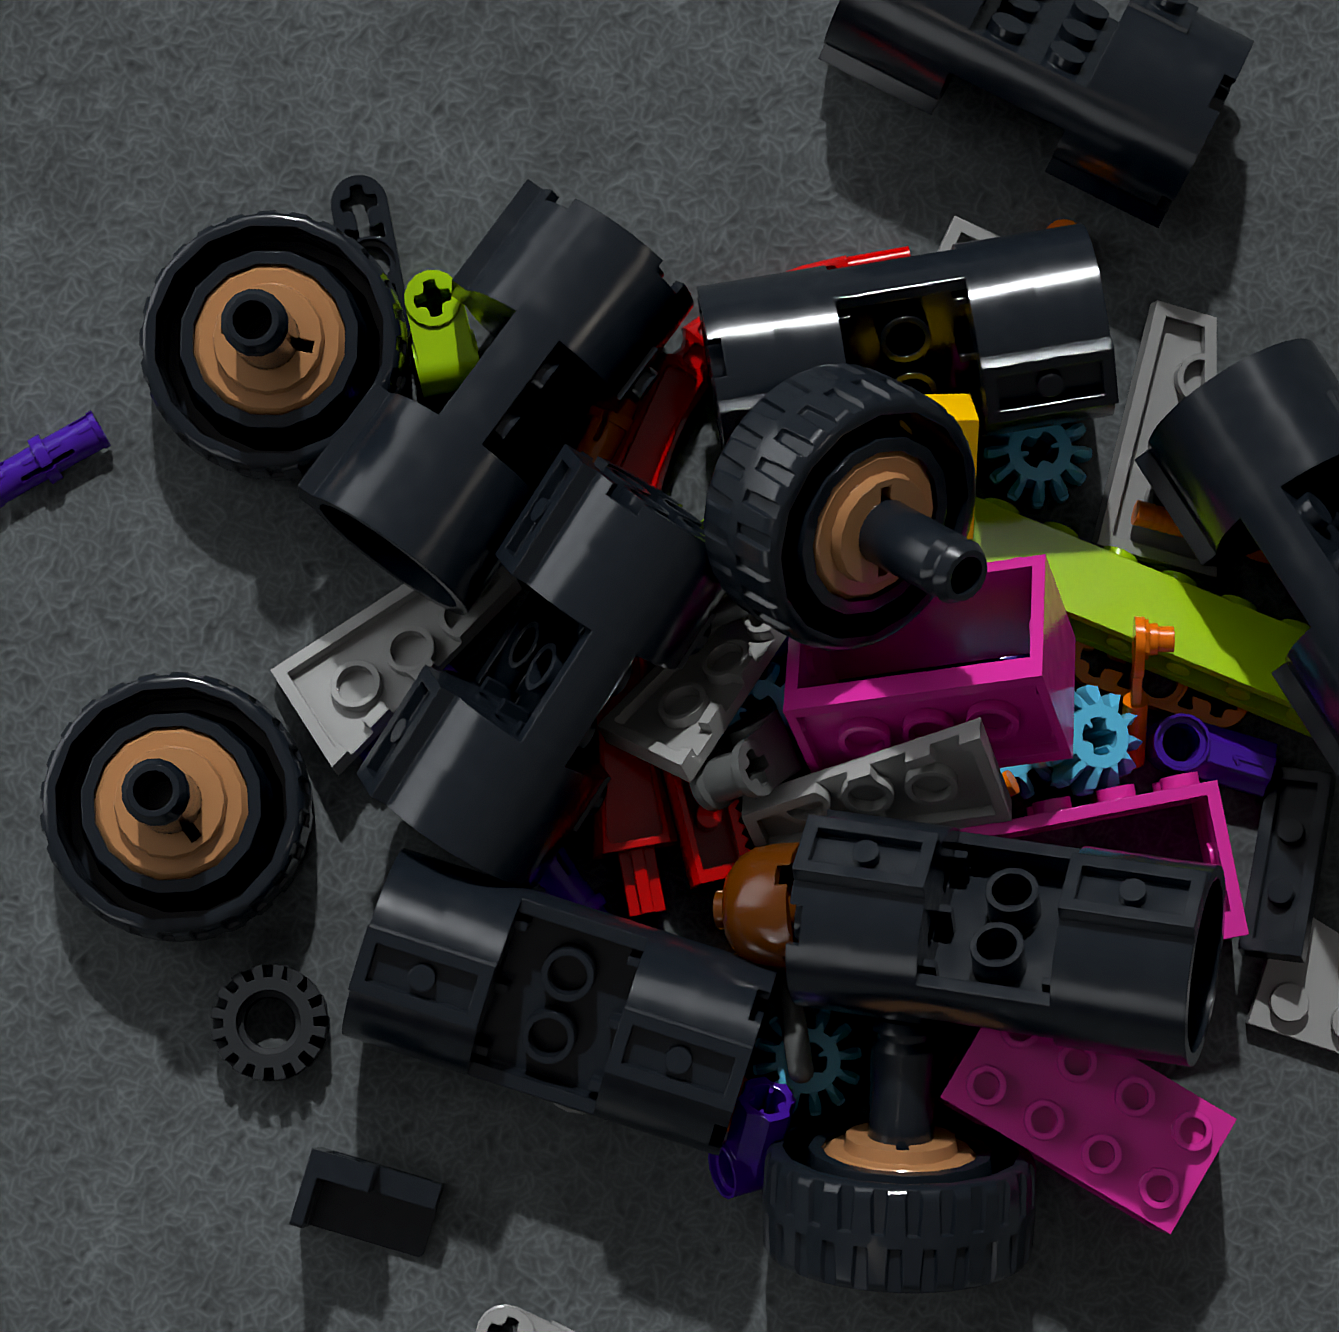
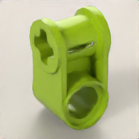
M425 270L415 275L408 283L404 293L405 308L414 342L411 343L424 399L457 391L480 360L474 330H470L465 305L451 296L453 278L439 270ZM430 288H438L442 297L451 296L450 301L442 304L443 314L436 317H431L427 307L417 308V304L427 300L426 290Z

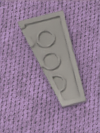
M1158 300L1150 304L1091 543L1101 548L1105 546L1118 547L1131 553L1137 560L1208 579L1217 578V567L1202 566L1185 538L1132 525L1131 515L1137 500L1163 506L1136 464L1135 459L1148 450V440L1160 421L1185 397L1217 375V317Z
M502 566L466 615H459L433 603L403 584L271 669V672L331 767L339 776L385 729L425 664L441 672L522 588L517 578L512 576Z
M752 615L711 629L710 636L704 647L698 653L690 655L682 669L677 667L672 670L656 665L597 724V727L606 743L691 783L787 636Z
M981 717L781 783L769 795L755 799L746 795L742 796L741 817L755 848L777 843L800 842L808 814L827 816V809L957 828L1012 821V800Z
M1313 917L1305 963L1266 959L1246 1023L1339 1054V933Z

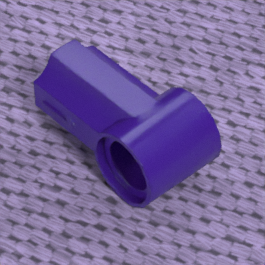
M1178 713L1157 720L1148 728L1145 756L1154 768L1164 773L1183 774L1198 771L1199 780L1205 782L1217 780L1219 786L1256 797H1263L1276 763L1277 744L1204 723L1191 714ZM1171 726L1184 730L1189 737L1191 743L1190 752L1183 761H1175L1164 751L1162 745L1163 736Z
M765 1076L744 1082L742 1093L736 1101L727 1139L723 1141L719 1156L708 1153L709 1170L716 1189L724 1198L730 1199L763 1189L766 1151L771 1143L784 1139L785 1133L789 1130L797 1101L787 1084L772 1082Z

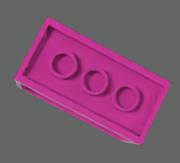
M1046 554L987 562L986 579L981 589L973 597L966 601L949 604L940 601L938 597H934L924 610L906 626L872 645L854 650L826 651L821 648H811L789 637L783 712L810 772L814 773L980 717L999 768L1073 758L1076 637ZM1030 654V657L839 683V680Z
M1198 771L1159 779L1160 782L1152 784L1153 792L1136 795L1134 784L1121 785L1096 791V794L1089 796L1090 804L1072 807L1070 796L1058 797L1032 803L1031 807L1026 808L1028 816L1015 818L1012 821L960 829L961 832L1014 838L1192 804L1203 862L1221 865L1224 871L1226 906L1223 941L1249 934L1218 781L1213 780L1200 783Z
M975 1026L971 1027L937 1085L935 1100L973 1123L990 1127L1029 1150L1033 1158L1150 1229L1167 1234L1172 1233L1237 1120L1135 1058L1055 1045L1052 1038Z

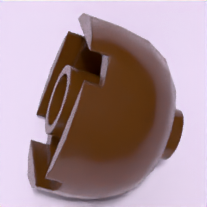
M785 842L756 847L743 854L727 874L723 890H717L713 899L715 925L718 929H725L727 940L738 956L755 964L777 969V973H786V943L789 941L797 942L794 938L796 905L790 904V898L794 882L792 866L800 842Z

